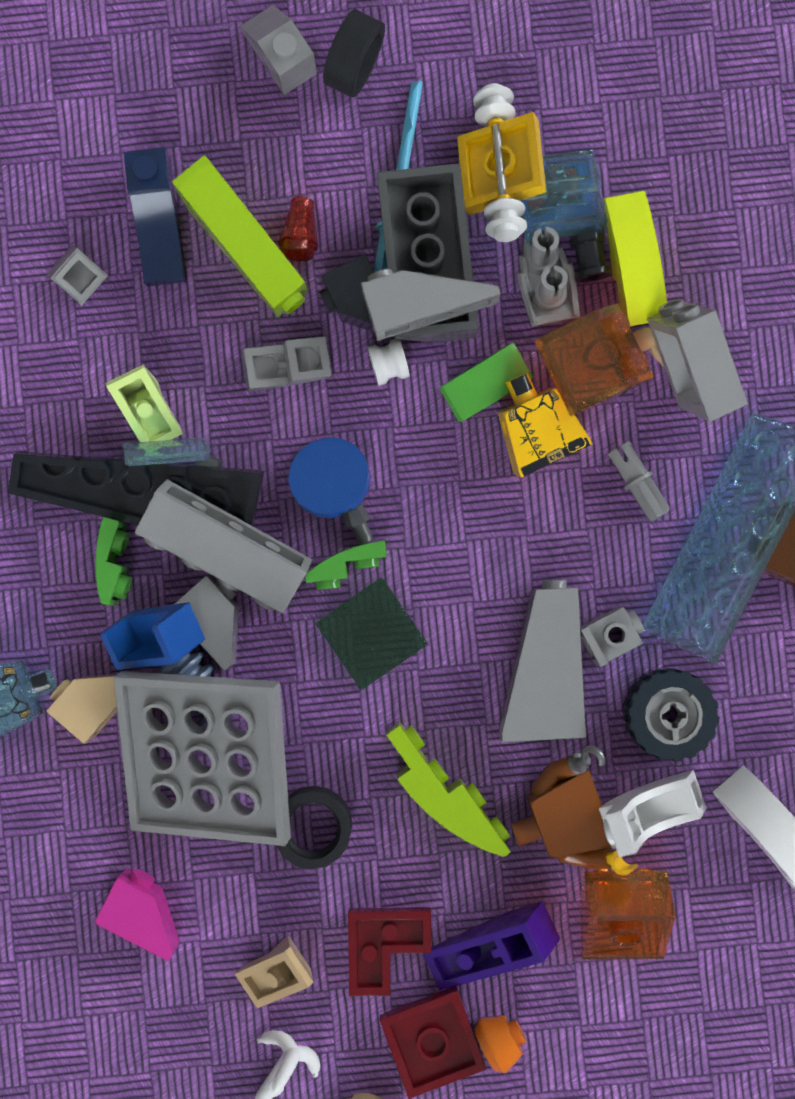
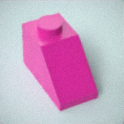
M125 869L116 879L94 923L169 962L180 941L163 888L155 884L154 877L147 872L139 869H133L132 871Z

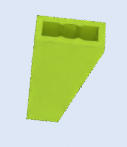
M205 155L172 181L188 211L277 317L283 312H286V314L293 313L305 302L306 298L304 295L308 293L305 281Z

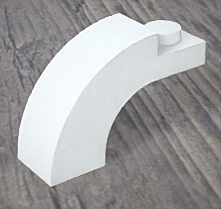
M743 765L716 788L713 793L729 815L761 847L795 890V817Z
M694 770L669 776L617 796L599 808L604 822L606 838L612 849H617L619 857L635 854L646 839L658 832L701 819L707 809Z

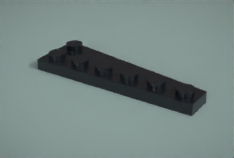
M19 451L13 455L7 493L139 525L156 490L168 479L253 526L265 471Z

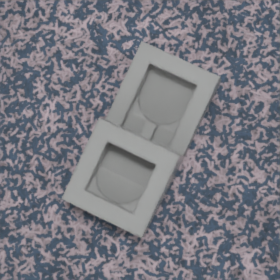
M325 336L287 340L282 345L246 348L241 352L248 392L298 385L332 377Z

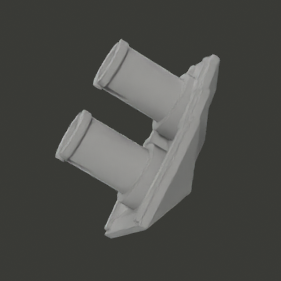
M545 227L544 235H542L541 228L537 229L532 238L528 237V233H524L523 255L519 256L520 273H517V279L532 327L580 318L573 264H568L563 247L558 248L559 235L550 227Z

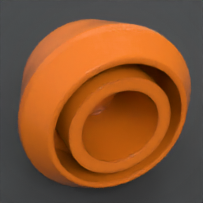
M505 1015L482 1017L478 1020L474 1030L487 1061L495 1072L506 1074L524 1054L521 1045L527 1043L518 1021L513 1019L509 1022Z

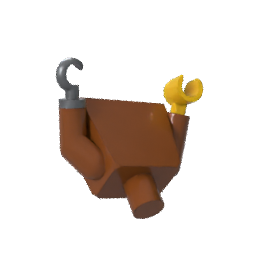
M591 745L583 748L581 754L575 753L547 764L532 784L531 793L526 796L532 816L510 823L518 846L520 847L542 839L549 857L556 858L560 863L587 869H613L620 875L631 873L638 867V864L626 863L622 857H619L617 850L614 851L610 848L611 845L606 838L604 822L599 810L602 804L590 771L587 769V766L591 764L589 753H593L598 758L599 766L605 764L604 753L598 747Z

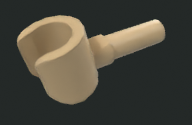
M642 328L628 335L627 341L634 353L639 355L649 350L651 355L664 367L650 328Z

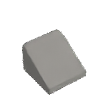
M74 245L65 252L47 273L51 280L80 305H83L108 277L102 269Z

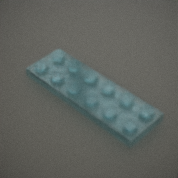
M755 413L751 414L643 623L645 632L716 665L795 512V425Z

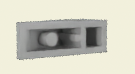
M391 269L380 270L370 274L367 277L368 281L361 283L362 294L377 341L496 305L501 295L499 287L496 285L404 270L395 273Z

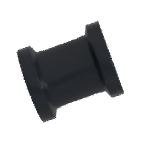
M604 232L585 233L570 239V247L575 249L578 263V272L575 274L576 282H593L612 275V269L610 266H607L603 243L606 242L607 238Z

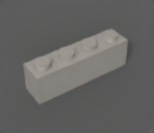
M168 479L156 490L135 531L136 534L144 538V541L149 546L175 554L189 568L198 571L204 570L217 577L219 583L224 587L235 591L240 590L253 597L259 606L267 610H277L281 613L285 612L313 560Z

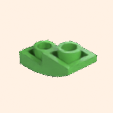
M514 342L478 364L461 372L440 386L439 389L458 422H462L509 394L510 392L506 385L507 381L527 372L531 379L533 376Z
M103 517L96 547L97 589L101 604L117 606L120 599L125 600L132 585V577L128 576L131 567L116 563L117 556L124 554L130 535L125 532L127 523Z
M385 541L356 546L326 559L305 575L306 583L316 582V590L341 588L340 580L349 579L348 562H355V569L380 567L379 559L387 558Z

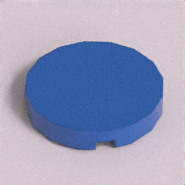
M330 437L312 441L301 449L291 463L288 476L291 494L302 509L316 517L336 518L342 516V513L358 507L369 491L371 479L366 458L357 446L344 439Z

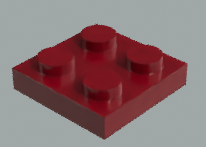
M457 986L380 1014L381 1026L409 1099L487 1070Z

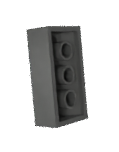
M460 163L377 172L387 269H391L393 273L404 270L473 282ZM477 310L395 335V339L433 343L474 339L478 332Z

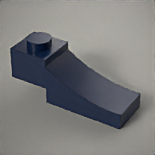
M165 147L123 152L127 189L136 225L144 284L146 286L187 282L179 209L172 183L171 159Z

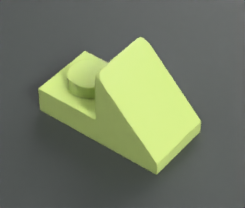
M144 365L106 382V387L146 452L182 435L180 425L162 396L157 379Z

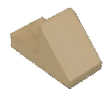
M290 936L285 937L269 954L244 964L235 973V976L257 1009L306 989L313 983L311 968Z

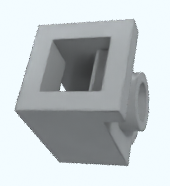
M618 606L580 626L581 641L594 665L599 667L608 664L609 661L643 644L639 634L645 632L642 622L634 610L627 613L624 607ZM613 627H618L622 631V638L616 643L611 642L608 636L609 631Z

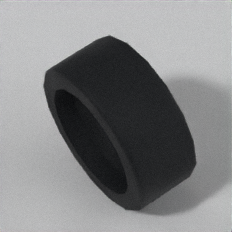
M356 9L348 13L335 35L326 59L323 72V82L325 85L349 97H356L360 93L380 53L385 35V23Z
M315 785L299 788L288 796L289 817L303 804H322L330 809L336 818L338 827L336 837L329 846L318 851L304 850L296 845L292 838L286 846H276L282 856L297 867L311 870L327 867L338 860L348 847L353 826L350 809L343 798L329 788Z

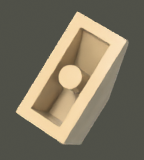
M117 674L85 676L73 679L72 682L66 679L52 693L50 698L55 702L46 712L83 744L95 739L118 712L114 677Z

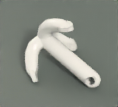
M278 1030L266 1031L260 1038H257V1043L278 1045L281 1047L283 1054L257 1091L255 1099H272L281 1094L298 1062H305L312 1073V1077H318L320 1060L316 1052L308 1046L297 1045L292 1036Z

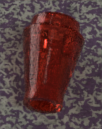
M297 196L290 200V209L278 241L283 255L292 261H309L313 259L314 252L319 248L314 215L315 203L308 197Z

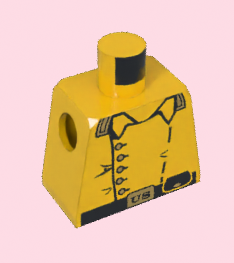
M528 372L506 382L515 404L499 411L498 416L514 475L522 478L592 445L590 437L556 388H548L537 393Z

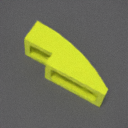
M642 190L603 198L612 277L617 282L621 322L629 327L647 324V318L658 314V308L667 303L657 237L646 192Z

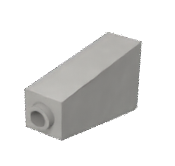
M566 580L542 581V589L531 591L499 726V738L502 742L586 738L578 588H567Z

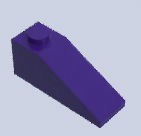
M541 901L499 915L432 946L431 953L422 954L441 991L542 963L559 942L560 937L544 902Z

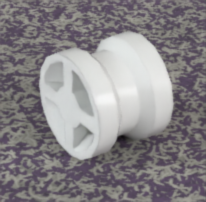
M392 339L388 345L382 347L376 344L367 346L378 386L387 384L388 380L393 377H399L400 379L410 377L400 339Z

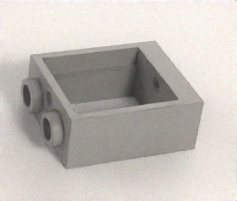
M677 299L661 305L658 308V314L647 318L679 408L711 422L748 405L716 310L699 306L697 303L683 302L682 299Z

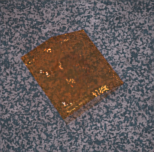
M618 303L590 312L534 341L570 416L617 398L654 377L649 368L647 357L641 351L630 329L629 321Z
M646 868L632 871L627 875H620L609 869L584 872L580 894L582 960L664 959L676 917L668 872L653 871Z

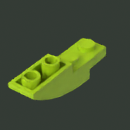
M399 721L386 730V736L407 764L406 767L397 772V780L428 815L456 836L482 850L502 857L511 853L506 843V840L511 837L509 832L497 816L492 820L488 818L481 808L487 802L473 782L466 787L461 778L446 787L444 783L449 780L448 775L436 759L431 762L426 759L420 750L425 746V743L412 725L405 729Z

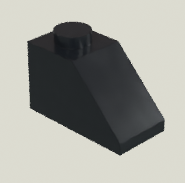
M366 254L321 275L324 289L320 290L319 294L328 313L336 311L342 322L374 332L361 283L368 281L367 277L374 273Z

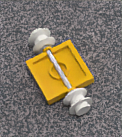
M492 83L484 86L473 98V103L478 108L475 112V120L484 128L457 136L465 211L469 215L484 211L485 218L490 220L485 227L487 235L499 242H510L516 240L527 229V222L521 218L525 212V205L521 200L547 193L539 120L534 112L515 117V108L511 105L514 99L512 90L501 84Z

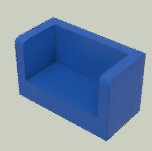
M189 602L132 610L101 632V638L116 670L175 664L205 640Z

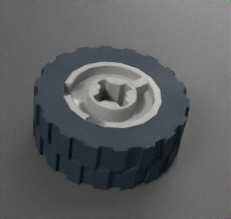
M672 668L665 670L656 669L652 670L653 673L642 675L636 684H632L629 689L630 693L628 697H625L623 703L625 705L623 720L626 721L627 725L625 728L628 735L633 738V742L648 754L664 761L670 759L677 762L682 761L684 758L691 759L697 756L696 754L699 751H704L709 746V741L714 739L717 733L715 731L716 726L719 724L720 716L717 714L718 702L714 700L710 687L705 686L702 683L703 680L697 676ZM670 706H673L677 710V717L675 720L668 722L662 718V714L667 713Z

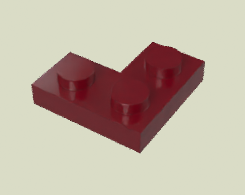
M430 907L349 908V996H391L390 954L431 953Z

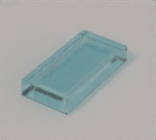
M204 437L122 443L123 459L127 466L200 461L210 458L209 443Z

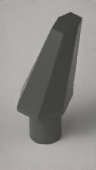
M362 503L354 510L350 509L342 513L346 529L352 528L358 545L373 540L367 524L370 516Z

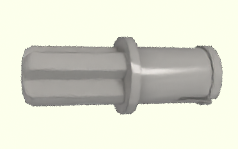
M628 441L620 446L628 462L624 461L617 448L611 451L608 457L611 458L627 484L624 487L625 491H631L647 519L653 521L666 514L670 510L669 505L651 478L654 475L653 471H647L632 447L631 441Z

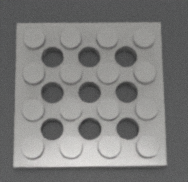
M121 671L114 677L130 830L286 846L291 839L280 681ZM153 708H159L166 713L168 717L167 725L161 724L153 716ZM191 711L201 712L208 721V727L198 726L191 717ZM235 713L243 716L247 721L248 730L237 729L231 722V714ZM156 748H165L172 756V763L164 762L158 756ZM195 750L205 752L211 759V766L202 765L195 757ZM240 753L245 755L251 763V769L241 768L235 762L234 754ZM161 785L173 790L176 796L175 801L169 800L161 793ZM198 789L209 791L214 797L215 804L206 803L199 796ZM242 792L249 795L254 802V807H245L238 800L237 793Z

